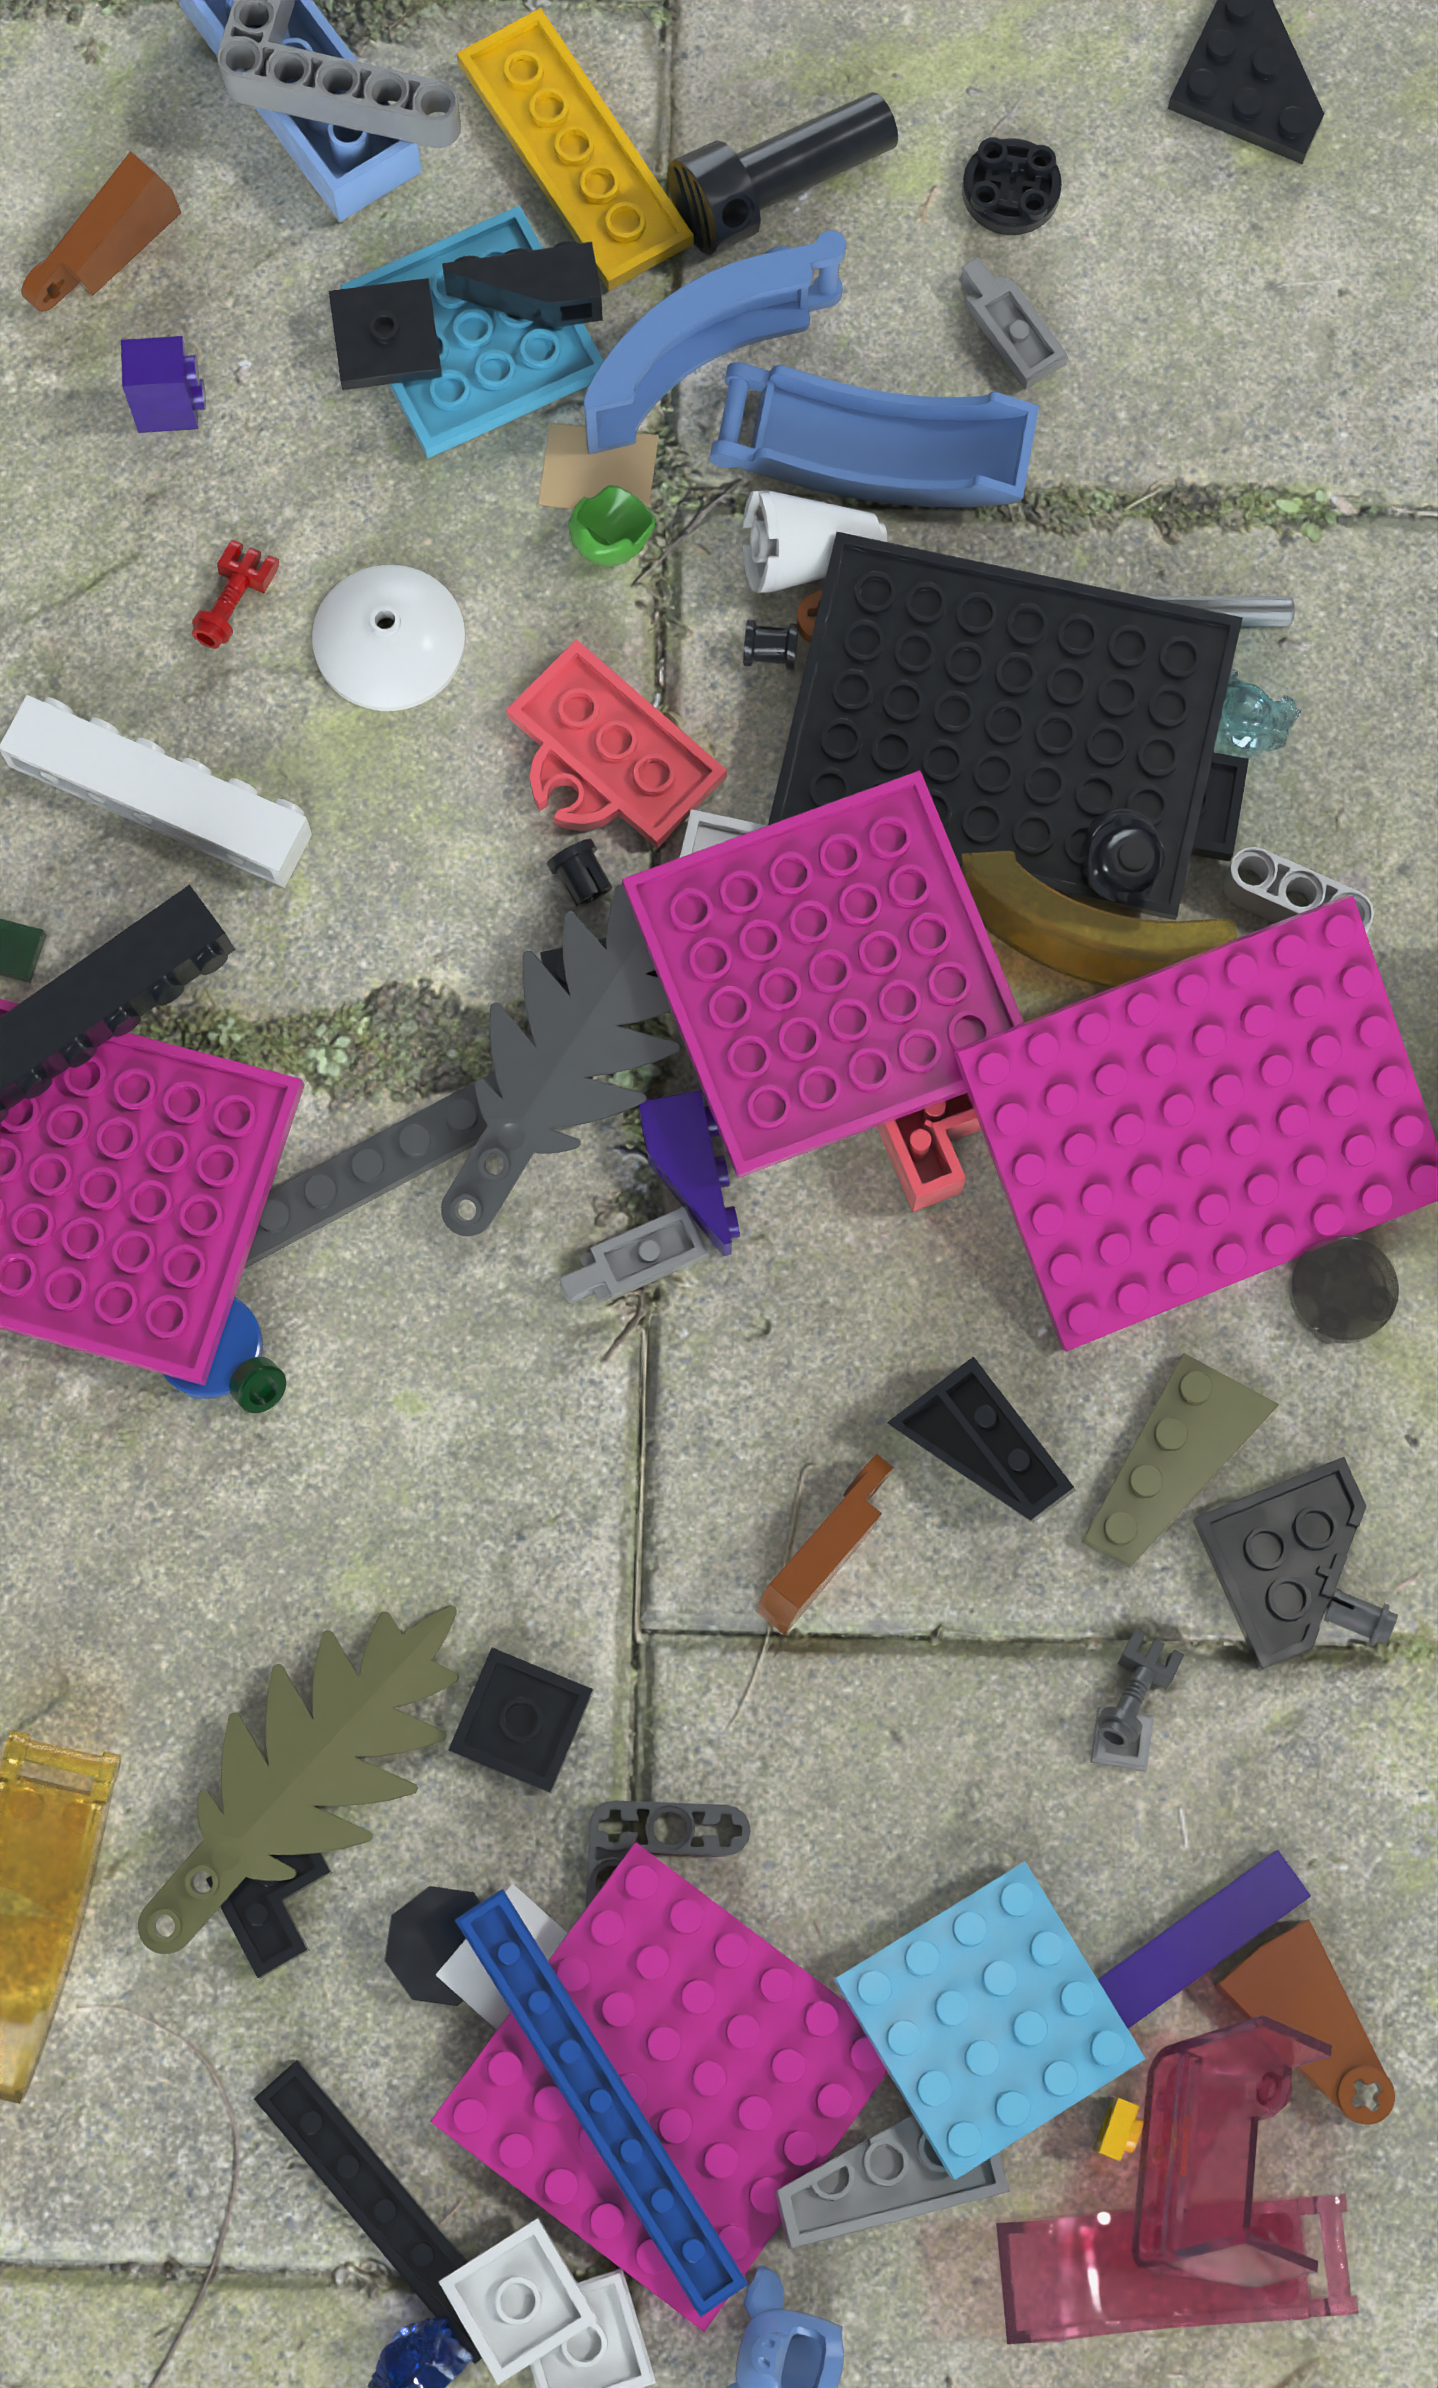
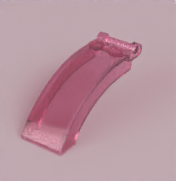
M1334 2193L1152 2206L998 2222L996 2227L1007 2344L1061 2342L1077 2338L1147 2330L1304 2320L1311 2317L1358 2314L1357 2295L1351 2294L1342 2212H1348L1346 2194ZM1319 2214L1328 2296H1311L1303 2215Z

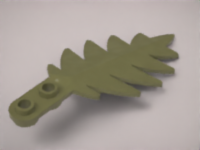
M450 1605L431 1614L405 1634L401 1632L390 1613L381 1612L367 1641L359 1675L334 1633L329 1630L324 1631L317 1651L313 1673V1717L283 1665L276 1664L272 1667L265 1716L268 1763L241 1715L237 1712L231 1713L228 1717L221 1762L223 1811L209 1791L202 1790L199 1792L197 1815L203 1841L142 1910L138 1919V1933L141 1941L148 1949L158 1954H172L182 1950L246 1877L264 1881H281L292 1879L296 1876L297 1872L293 1867L271 1855L322 1853L345 1849L373 1839L371 1831L315 1806L365 1805L394 1800L415 1794L418 1791L417 1784L357 1757L401 1754L421 1749L446 1739L445 1731L396 1709V1707L425 1699L458 1681V1673L432 1661L452 1627L457 1613L456 1607ZM200 1871H205L212 1877L213 1884L207 1893L199 1892L194 1886V1878ZM161 1915L170 1916L175 1923V1929L168 1937L162 1936L156 1928L157 1920Z

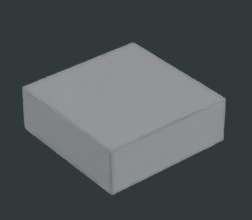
M1098 1707L1090 1763L1145 1772L1148 1766L1154 1715L1138 1713L1136 1717L1143 1726L1138 1740L1130 1743L1127 1748H1116L1104 1742L1098 1734V1717L1105 1708Z

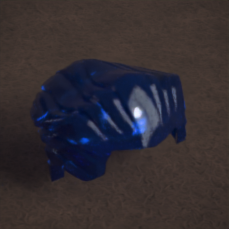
M445 2317L427 2318L397 2330L391 2342L385 2345L381 2351L380 2359L375 2367L376 2371L371 2375L372 2380L368 2383L367 2387L446 2388L469 2366L474 2358L465 2347H462L461 2342L455 2338V2334L449 2328Z

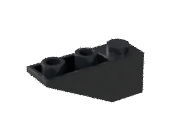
M564 241L551 248L531 251L524 248H516L505 252L503 255L483 258L470 255L460 257L454 262L442 263L446 295L552 328L603 321L602 297L592 242Z

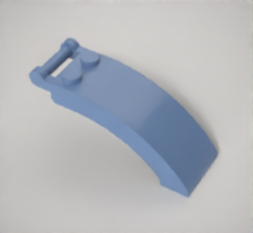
M829 230L821 233L816 243L794 248L778 246L768 250L765 254L728 264L686 284L648 311L612 349L588 387L584 397L588 453L594 454L635 444L637 441V430L653 407L676 384L708 362L753 343L806 331L810 325V311L832 307L841 300L843 287L839 278V266L846 254V240L844 236L837 231ZM819 269V276L815 279L814 284L811 285L813 281L812 270Z
M741 362L730 363L727 366L724 381L728 385L718 441L712 443L709 457L710 462L714 465L724 468L738 467L824 493L888 504L924 507H980L1020 502L1023 499L1039 405L998 392L974 397H927L889 393L832 381L783 365H776L770 371ZM748 390H755L761 392L751 447L738 444V438Z

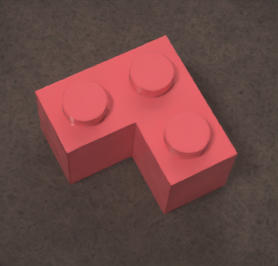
M968 1093L876 1127L912 1212L962 1193L966 1176L951 1142L981 1131Z

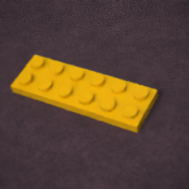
M541 8L456 53L459 67L574 240L578 243L592 242L597 273L608 291L694 245V234Z

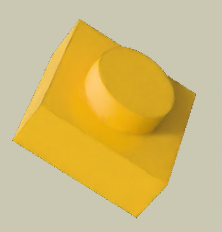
M1111 2097L1093 2151L1121 2161L1124 2151L1133 2153L1139 2141L1144 2123L1143 2120L1136 2118L1140 2106L1118 2097Z

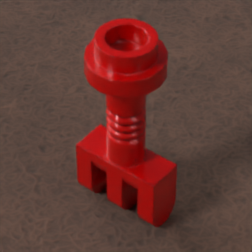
M231 540L217 563L219 575L229 579L210 612L200 610L196 613L192 621L194 627L192 631L193 637L202 645L212 649H217L221 644L227 643L233 634V629L228 620L236 605H238L248 587L263 594L265 593L278 570L279 559L269 555L261 568L256 570L261 559V551L249 548L240 563L238 560L243 550V544Z

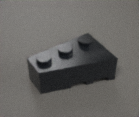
M974 1356L887 1422L892 1428L1032 1523L1076 1491L1069 1479Z

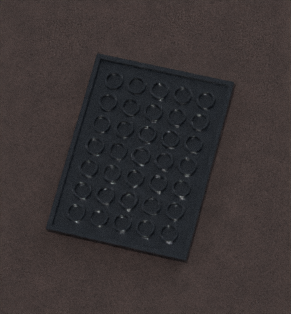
M836 532L768 826L920 770L964 875L1176 921L1243 617ZM1126 808L1146 816L1154 824L1164 847L1166 856L1164 867L1151 893L1143 898L1133 901L1105 899L1089 887L1087 876H1084L1081 851L1082 842H1085V832L1090 829V824L1095 818L1110 809Z

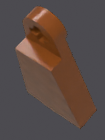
M130 151L47 259L38 263L29 272L21 289L23 298L38 311L44 312L56 306L78 284L92 296L96 294L181 214L173 190L151 168Z
M876 1454L866 1464L843 1494L845 1498L771 1581L761 1597L756 1612L783 1635L788 1633L862 1544L882 1515L868 1501L885 1482L894 1467L880 1455Z
M1309 1919L1302 1920L1255 1947L1214 1984L1315 2090H1320L1348 2120L1358 2124L1371 2125L1381 2122L1390 2114L1395 2102L1393 2084L1386 2075ZM1357 2080L1363 2085L1374 2083L1377 2086L1378 2091L1373 2095L1376 2106L1372 2110L1365 2105L1353 2106L1351 2099L1357 2094L1353 2084Z

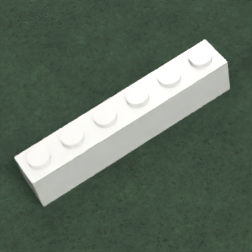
M26 695L0 743V752L9 767L281 887H286L312 836L307 817L304 816L305 813L300 807L284 799H277L273 803L257 796L258 792L255 788L239 779L231 778L229 782H225L211 775L212 772L209 768L193 759L184 758L180 762L165 755L164 749L145 738H137L136 742L118 735L119 731L102 719L92 717L90 722L72 715V709L56 699L46 697L44 701H40Z

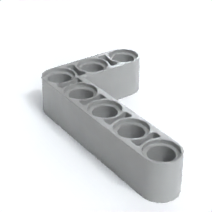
M234 0L217 56L226 94L233 101L433 148L449 146L458 139L461 133L459 103L455 90L449 84L440 80L282 45L295 0ZM255 25H264L257 29H251ZM242 68H250L245 72H236ZM290 79H299L294 83H284ZM338 90H347L346 93L340 95L332 94ZM386 101L396 102L395 104L389 106L380 105ZM434 112L445 113L444 115L439 117L429 116L431 113Z

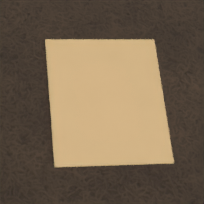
M550 423L538 505L574 509L584 496L592 498L606 486L613 485L619 486L637 496L649 508L659 435L636 433L637 441L633 445L589 454L586 444L585 427Z

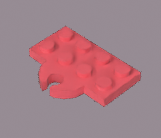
M577 639L506 709L507 718L540 746L532 759L529 776L534 802L539 811L548 806L550 794L558 787L568 786L578 793V799L573 805L559 809L554 816V824L563 829L577 831L604 827L620 816L658 849L690 816L691 809L696 810L727 778V769Z

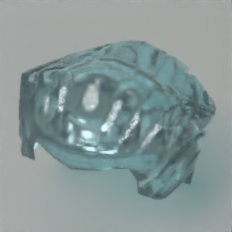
M1231 670L1219 724L1223 734L1234 746L1248 752L1263 753L1264 750L1269 752L1285 747L1287 736L1290 735L1291 728L1302 711L1296 708L1295 700L1284 695L1280 700L1273 701L1257 685L1245 683L1237 679L1239 671Z

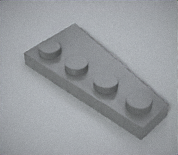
M912 2114L774 2191L787 2247L792 2249L1007 2193L1010 2190L1000 2152L958 2179L952 2180Z

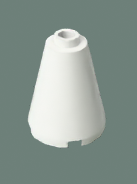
M769 490L752 491L746 501L743 528H751L750 545H743V559L750 588L753 591H758L757 593L767 594L826 578L836 532L887 542L886 527L883 523L878 522L874 513Z

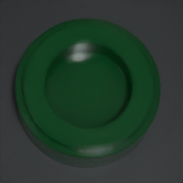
M251 1358L242 1363L233 1373L229 1384L230 1394L245 1411L250 1413L265 1412L275 1406L282 1398L286 1389V1377L283 1371L269 1358Z

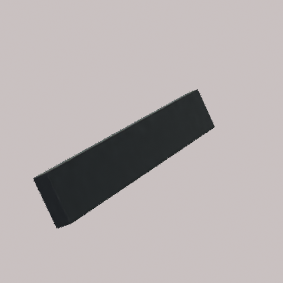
M296 2060L262 2090L254 2100L472 2362L476 2364L482 2357L439 2284L441 2279L465 2265L468 2261L300 2060Z

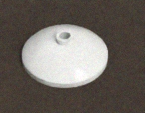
M380 565L362 569L339 582L327 594L315 616L312 645L321 674L339 695L364 708L379 711H397L412 708L430 700L449 684L459 669L463 658L465 628L457 602L438 580L411 567ZM384 618H390L395 621L394 625L388 629H381L377 626L378 622Z

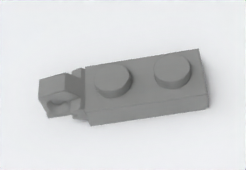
M979 257L962 266V275L959 281L968 293L964 302L969 309L970 315L1025 390L1066 365L1067 353L1012 278L1007 281L1001 275L994 279Z
M684 1206L591 1247L590 1253L579 1258L582 1269L561 1277L559 1285L568 1304L595 1294L598 1303L610 1298L611 1300L702 1261L709 1257V1252L688 1207Z

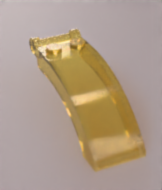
M1013 851L965 853L961 855L959 866L985 929L1009 947L1031 960L1084 982L1113 988L1237 939L1235 923L1226 918L1156 921L1121 916L1087 906L1064 896L1036 879L1016 861Z
M12 1730L9 1734L0 1769V2099L21 2104L29 2089L46 2044L76 1950L97 1869L113 1789L120 1771L122 1757L120 1754L103 1751L100 1756L31 1740L30 1733ZM27 1761L95 1777L92 1792L22 1776L23 1763Z

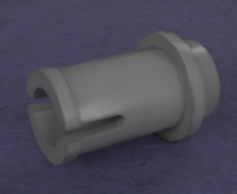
M1336 1588L1324 1621L1370 1638L1368 1644L1372 1646L1375 1645L1376 1641L1387 1645L1398 1614L1389 1611L1390 1605L1384 1603L1381 1608Z

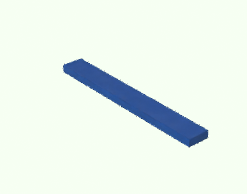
M503 1889L499 1890L455 1919V1922L699 2316L702 2317L749 2285Z

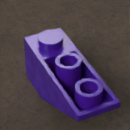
M701 1090L646 1100V1102L639 1105V1117L649 1166L683 1207H688L693 1220L723 1256L731 1255V1239L740 1237L738 1219L734 1206H724L721 1188L730 1186L729 1175L724 1155L714 1156L711 1137L720 1136L710 1107L704 1106Z

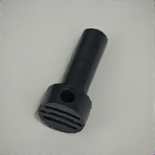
M871 92L737 154L725 142L716 140L678 157L668 164L667 181L672 203L694 234V245L702 253L711 256L757 234L761 223L760 210L894 149L898 143V129L895 118L886 101L878 93Z

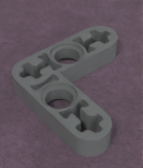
M617 1800L605 1802L597 1807L592 1814L589 1826L586 1908L598 1893L596 1880L599 1873L607 1867H617L638 1838V1832H623L620 1835L619 1842H609L608 1833L599 1831L600 1821L609 1820L610 1811H620L622 1821L639 1823L637 1811H649L650 1813L645 1825L648 1845L640 1846L651 1854L733 1856L742 1851L748 1843L751 1832L749 1820L741 1810L729 1805ZM664 1813L678 1814L686 1823V1834L682 1841L677 1844H663L654 1834L655 1822ZM692 1813H704L702 1825L712 1826L719 1824L722 1815L731 1816L732 1825L741 1827L742 1834L741 1836L732 1837L729 1847L719 1846V1837L715 1835H701L704 1846L692 1847L691 1843L695 1833Z

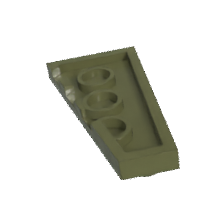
M1183 1353L1085 1534L1082 1543L1130 1568L1279 1404Z

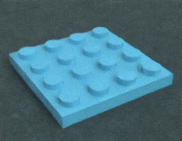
M520 205L340 285V289L424 278L429 279L442 377L388 384L427 459L589 386L604 362L584 323L552 328L446 295L442 263L454 262L460 257L470 255L479 258L503 255L505 252L516 248H524L529 251L543 249Z
M1025 1861L833 1979L952 2180L963 2176L1146 2059Z

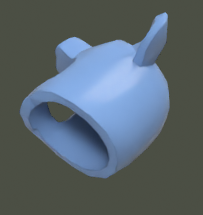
M758 2266L756 2276L748 2287L744 2300V2305L752 2320L746 2326L739 2346L735 2370L736 2382L726 2388H838L844 2363L843 2326L804 2312L782 2309L784 2288L780 2277L770 2268Z

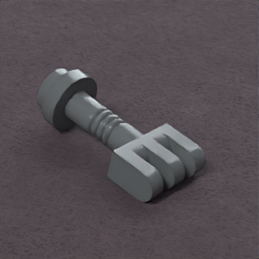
M1136 1628L1131 1634L1117 1663L1131 1671L1132 1674L1117 1706L1105 1707L1097 1721L1100 1738L1116 1748H1127L1130 1743L1138 1740L1143 1726L1136 1716L1152 1683L1166 1690L1184 1657L1183 1653L1174 1649L1169 1654L1165 1665L1157 1662L1165 1644L1156 1639L1153 1640L1146 1655L1140 1653L1137 1650L1143 1643L1145 1633Z

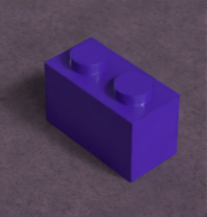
M172 336L121 340L122 387L138 433L199 429L198 410H206L204 380L199 379L196 355H188L183 337Z

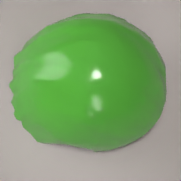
M608 485L592 498L584 496L577 503L568 521L569 535L572 545L578 549L581 556L599 566L614 567L629 562L643 550L655 528L656 518L637 496L619 486Z

